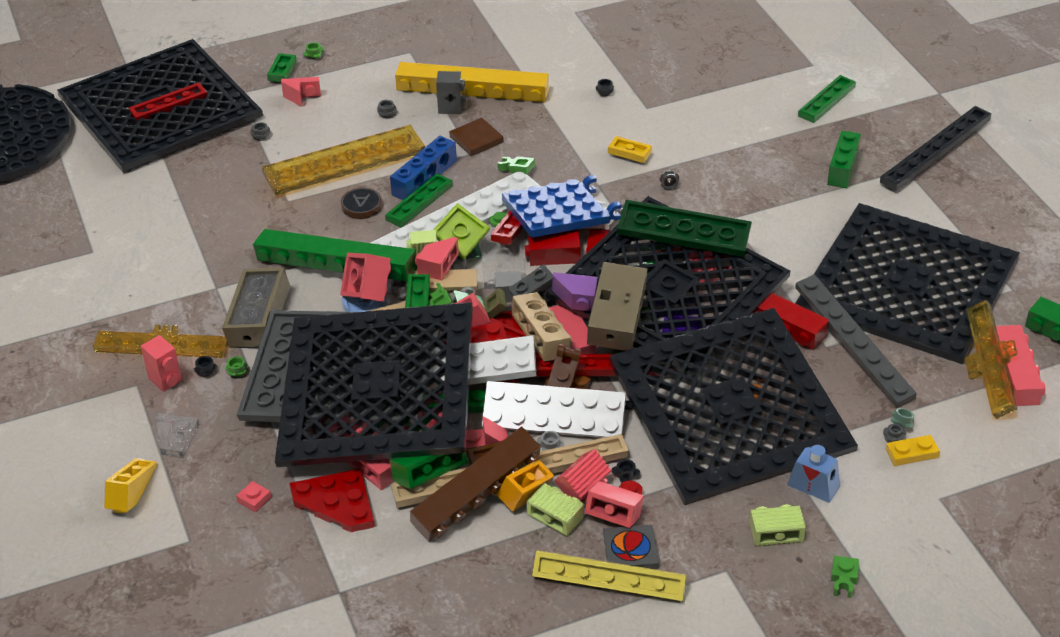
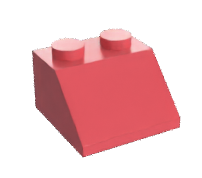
M347 253L340 295L384 302V297L387 294V278L391 271V258L371 254Z

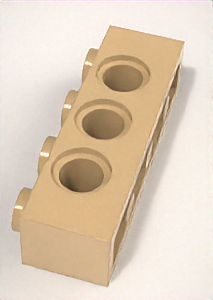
M538 292L513 296L512 316L526 336L534 337L535 349L543 361L556 358L559 344L567 345V348L572 347L571 335L567 334L562 323L556 319L554 312L548 308L546 301L541 298Z

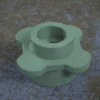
M897 408L896 411L892 412V423L899 424L908 429L913 428L914 414L910 410Z

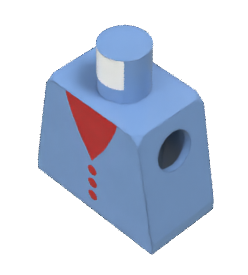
M814 445L811 448L806 447L797 459L787 485L830 503L840 487L838 461L836 458L825 454V448L821 445Z

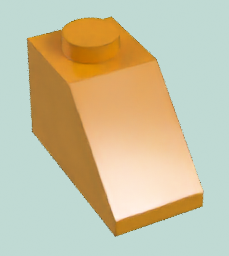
M538 459L506 476L496 495L513 512L527 504V500L544 483L548 484L554 478V475Z

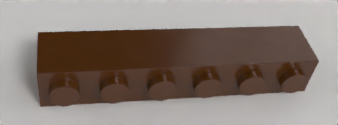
M521 426L410 511V522L428 542L434 538H440L445 534L450 525L461 522L468 511L472 508L474 510L479 508L490 494H497L506 476L540 458L541 446Z

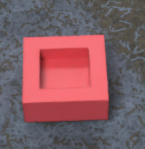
M252 481L236 495L238 503L256 512L271 498V492Z

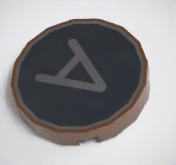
M370 188L352 189L342 196V211L351 218H369L376 211L377 213L382 207L381 196L377 191Z

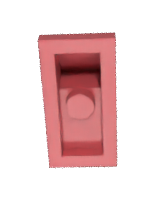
M319 77L281 79L283 97L299 106H302V98L321 97Z
M482 417L483 429L467 430L466 454H468L467 449L503 441L508 437L507 430L488 418Z

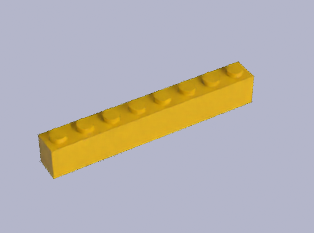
M400 62L395 74L396 90L437 94L436 80L438 71H461V79H465V91H462V95L546 102L549 90V73Z

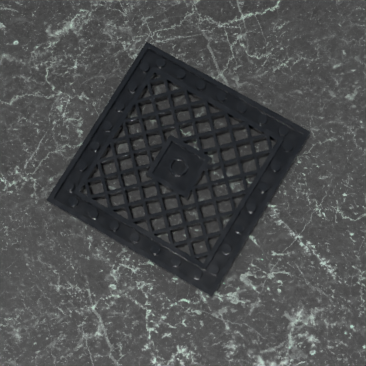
M194 39L57 89L58 96L122 172L149 163L152 160L184 149L187 146L219 135L222 132L263 116L262 109ZM196 83H200L207 90V97L205 99L197 98L191 100L188 106H174L171 112H157L149 115L150 119H138V123L132 117V113L129 112V107ZM199 89L192 90L195 94L200 92ZM182 94L180 96H175L177 100L183 98ZM144 107V108H143L144 110H139V109H138V110H135V111H137V112H146V111H148V110H147L146 107Z
M647 196L642 201L644 203L669 207L650 196ZM617 224L565 273L598 277V287L603 262L627 266L628 263H638L639 265L633 267L647 268V273L649 274L647 275L644 293L647 299H643L642 307H649V310L640 311L633 347L638 348L696 331L691 330L693 326H701V329L706 328V325L713 326L756 313L758 307L790 277L791 271L749 248H746L745 257L702 249L686 250L687 247L651 240H648V243H638V241L645 239L617 235ZM681 248V251L671 252V249ZM666 249V252L656 253V250ZM651 250V253L641 254V251ZM626 252H636V254L626 255ZM711 256H713V258H714V259L704 260V257H711ZM688 258H698L699 260L689 261ZM683 259L684 262H674V260ZM650 261H653V262H654V264H648V265H644V264H643V262H650ZM731 266L732 269L722 270V267ZM716 267V269H717V270L707 271V268ZM700 268H701L702 271L692 272L691 269H700ZM740 276H750V279H740ZM726 277H734L735 280H727V281H725V278H726ZM719 278L720 281L710 282V279ZM552 286L546 291V297L587 321L590 320L591 311L571 309L552 291ZM737 288L738 291L728 292V289ZM718 289H722V290H723V292H720V293H713V291H712V290H718ZM706 290H707V292H708V294H698V293H697V291H706ZM725 300L726 304H716L715 301ZM700 302H710L711 305L701 306ZM695 303V306L685 307V304ZM654 306H664L665 309L654 310ZM713 313L714 316L704 317L703 314ZM696 314H698V318H689V319H688V316H687V315H696ZM672 316H682L683 319L673 320ZM667 317V320L657 321L656 318ZM641 319H652V322L641 323ZM685 327L686 331H675V328ZM670 328V332L660 333L659 329ZM692 359L690 363L701 366L703 361ZM674 365L670 366V368L679 373L682 369V367H677ZM686 369L685 375L693 378L697 375L695 371Z
M859 203L814 274L833 296L837 294L842 295L835 299L864 332L963 365L1016 265L1020 252ZM947 260L948 262L941 263L940 261ZM885 262V265H878V263ZM871 265V268H864V266ZM855 268L858 269V271H853V272L850 271L851 269H855ZM950 269H953V270H954L953 272H949V273L947 272V270H950ZM877 275L878 277L871 278L870 276ZM860 278H863V279H864L863 281H858V282H857V280H856V279H860ZM955 279L961 280L959 282H954ZM846 281H849V282H850L849 284H844V285H843V283H842V282H846ZM864 288H870L868 291H863ZM967 288L968 291H965V292H962V291H961V289ZM856 291L854 294H849L848 292ZM953 291L954 293L952 295H947V292ZM800 294L795 304L816 313ZM888 294L891 295V297H887V298H884V297H883V295H888ZM939 295L940 297L933 298L932 296ZM874 297H876V299H877V300H874V301H870V300H869L870 298H874ZM857 301H862V302H863V303H860V304H855V302H857ZM911 301L912 304L905 305L904 302ZM960 301L961 303L958 305H954V302ZM896 304L898 307L891 308L889 305ZM940 305H946L947 307H945V308H940L939 306H940ZM876 308H883L881 311L875 310ZM932 308V311L926 312L925 309ZM917 311L919 314L912 315L910 312ZM896 315H904V317L901 318L896 317ZM947 315H953L954 317L947 319L946 316H947ZM939 318L940 321L933 322L931 319ZM924 321L925 324L918 325L917 322ZM945 328L947 331L940 332L938 329Z
M472 302L294 318L275 454L276 467L466 453L473 320ZM437 330L442 332L437 337L433 336ZM415 332L419 333L416 338H410ZM392 334H395L397 336L392 341H389L387 339ZM371 335L374 337L369 343L365 342ZM326 339L330 341V342H329L327 345H325L324 347H322V346L320 345V344H322ZM346 339H352L347 345L343 344ZM426 339L430 341L425 347L420 345ZM403 342L407 343V345L402 349L397 347ZM381 343L385 345V346H384L381 350H379V351L375 349V348L378 347ZM359 345L363 347L357 353L353 351ZM336 347H338V348L340 349V350H339L337 353H335L334 355L330 353V352L333 351ZM437 347L441 349L435 355L431 353ZM414 349L418 352L413 357L408 355ZM391 351L396 353L390 359L386 357ZM369 353L373 355L367 361L363 359ZM346 355L350 356L344 363L341 361ZM323 357L328 359L323 364L318 363ZM424 357L428 358L429 360L423 365L419 363ZM402 359H404V360L406 361L403 365L401 364V361H400V360H402ZM333 365L338 366L332 373L329 371ZM435 365L439 366L440 368L434 373L430 371ZM415 367L417 369L411 375L407 373L408 370ZM346 372L348 376L341 381L339 377ZM322 374L326 376L322 381H316ZM426 375L428 378L420 383L418 379ZM331 383L336 384L331 390L326 389ZM434 383H436L437 385H439V386H438L436 389H434L433 391H431L430 389H428V388H429L431 385H433ZM410 385L416 387L410 393L405 391ZM344 390L346 394L339 399L336 395ZM320 392L324 395L317 401L314 399ZM421 393L427 395L421 401L416 399ZM329 401H333L334 404L328 409L324 407ZM350 401H352L353 404L351 407L347 405V403H349ZM435 401L437 405L429 409L427 406ZM408 404H413L414 407L408 412L404 409ZM386 405H389L391 407L385 413L380 411ZM363 407L368 409L362 415L357 413ZM341 408L345 411L339 417L334 415ZM318 410L322 413L315 419L311 417ZM421 411L425 413L419 420L414 417ZM397 413L402 415L396 422L391 419ZM374 415L379 417L372 424L368 421ZM350 417L356 419L349 426L345 424ZM328 419L332 421L326 427L321 425ZM432 419L437 422L431 428L426 426ZM408 422L413 424L407 430L402 428ZM385 423L390 426L384 432L379 430ZM362 425L366 427L360 434L356 432ZM339 427L343 429L336 436L332 434V432H334ZM315 429L320 431L313 438L309 436Z
M775 308L609 356V362L684 505L791 472L797 459L806 447L811 448L814 445H821L825 448V454L834 458L857 451L858 444ZM753 341L763 343V348L753 345ZM733 346L744 350L743 353L740 354L732 351ZM712 352L722 355V360L711 357ZM751 352L759 355V357L755 359L747 356V353ZM763 357L773 360V365L763 362ZM727 358L738 361L737 366L726 362ZM692 359L703 361L701 366L692 364L690 362ZM744 363L753 366L754 368L752 371H750L745 368H742L741 366ZM707 364L717 367L718 369L715 372L706 369L705 367ZM674 365L677 367H682V369L679 373L669 369L670 366ZM686 369L695 371L696 377L693 378L685 375ZM722 369L733 373L732 377L720 374ZM761 369L769 372L768 377L756 373L757 370ZM650 371L661 374L659 379L649 376ZM773 374L785 378L784 381L781 382L773 379ZM666 376L675 379L676 381L674 384H671L663 380ZM701 376L712 379L711 383L701 381ZM752 381L764 384L763 388L751 385ZM680 382L691 385L690 389L679 387ZM771 386L779 389L778 394L768 391L767 387ZM696 387L701 389L700 394L694 392ZM661 388L670 393L666 396L657 392ZM783 392L795 395L794 399L782 396ZM674 394L686 397L684 402L674 399ZM766 398L774 401L773 406L761 402L762 399ZM691 399L700 402L701 404L699 407H696L688 403ZM659 402L664 403L663 408L661 407ZM778 403L790 407L789 411L777 408ZM672 406L680 410L676 414L668 411V407ZM796 409L805 412V416L802 417L792 412ZM684 411L694 414V419L682 416ZM763 412L769 413L767 418L762 417ZM773 415L785 419L783 424L771 420ZM702 417L711 422L709 425L698 422V420ZM669 420L674 421V423H673L672 426H671ZM791 421L799 424V430L787 426L788 422ZM715 422H716V424H717V426H718L719 429L714 428ZM755 422L763 425L762 430L751 427V423ZM678 424L688 426V432L678 429ZM804 427L816 430L815 435L804 432ZM767 428L779 431L778 436L767 433ZM696 429L704 432V437L692 434L693 430ZM730 429L742 432L741 436L729 433ZM783 433L795 437L794 441L782 438ZM746 434L757 437V442L745 439ZM709 435L720 438L719 444L707 440ZM678 438L684 439L682 444L680 443ZM725 440L737 444L736 448L732 449L724 446ZM762 440L773 443V447L769 448L761 445ZM688 441L699 445L698 450L687 447ZM741 446L753 450L751 455L740 452ZM703 448L715 451L714 455L711 456L703 453ZM719 453L730 456V461L727 462L719 459ZM688 456L693 457L692 462H690ZM701 460L709 463L708 468L696 465L697 461Z

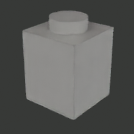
M521 271L495 273V290L500 288L505 292L506 302H512L513 297L508 288L521 280Z

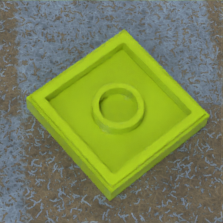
M457 203L433 230L436 231V240L438 241L457 237L458 256L464 260L490 231V227Z

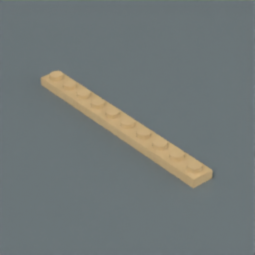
M622 434L540 451L539 460L554 474L567 470L579 457L593 449H596L600 457L606 462L629 457V450ZM466 468L446 472L412 489L398 483L391 484L396 507L400 508L423 502Z

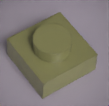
M500 288L484 299V305L490 319L503 312L507 307L505 292Z

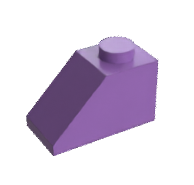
M553 272L552 291L571 309L592 311L598 277Z

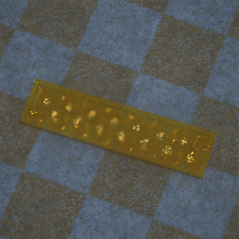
M410 124L262 166V171L276 196L415 156L425 148V145Z

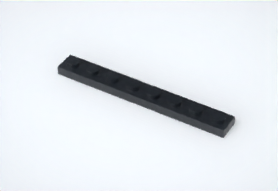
M974 106L880 176V183L894 191L899 190L990 121L992 113Z

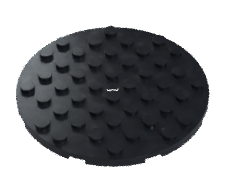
M0 84V182H7L10 179L25 175L48 163L66 144L71 132L69 111L63 101L56 99L51 92L29 85L15 84L14 87H3Z

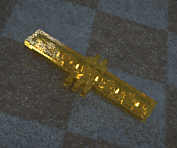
M984 300L966 309L977 352L967 356L964 360L969 379H976L983 375L992 415L998 419L1017 410L1006 364L1018 352L1014 340L1000 341L991 304Z
M155 324L152 333L98 331L93 349L94 352L142 354L141 345L160 335L175 348L177 356L225 358L228 343L225 336L177 334L178 325H172L171 331L169 325H164L161 331V325Z

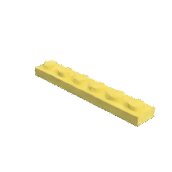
M538 550L535 554L532 574L534 577L683 601L687 577L686 574Z

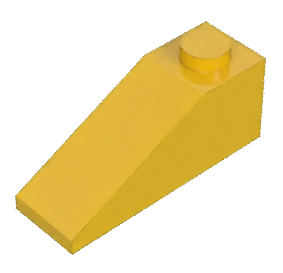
M135 458L105 481L104 508L111 509L115 513H126L138 503L157 467V461Z

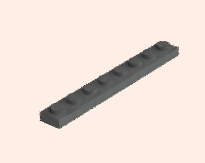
M815 274L796 282L795 289L817 314L829 319L828 328L896 408L916 399L917 393Z

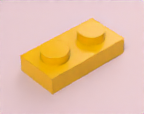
M615 136L608 146V153L645 163L652 153V146Z
M932 435L886 443L885 449L894 466L939 458L940 450Z

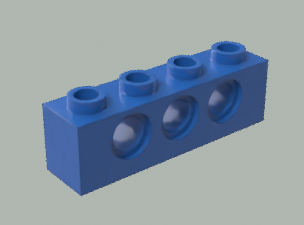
M439 135L390 176L392 196L404 200L436 173L441 175L457 161L456 142Z

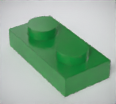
M278 53L267 73L268 81L281 82V79H288L297 62L296 55Z

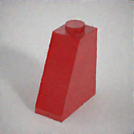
M578 229L533 238L528 236V245H525V258H529L530 266L577 263L581 259Z

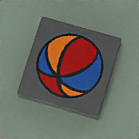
M652 525L632 526L631 528H603L607 562L659 569Z

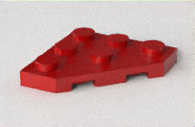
M360 468L289 483L294 507L300 510L307 509L313 512L314 516L331 523L333 521L340 524L342 529L348 532L375 527Z

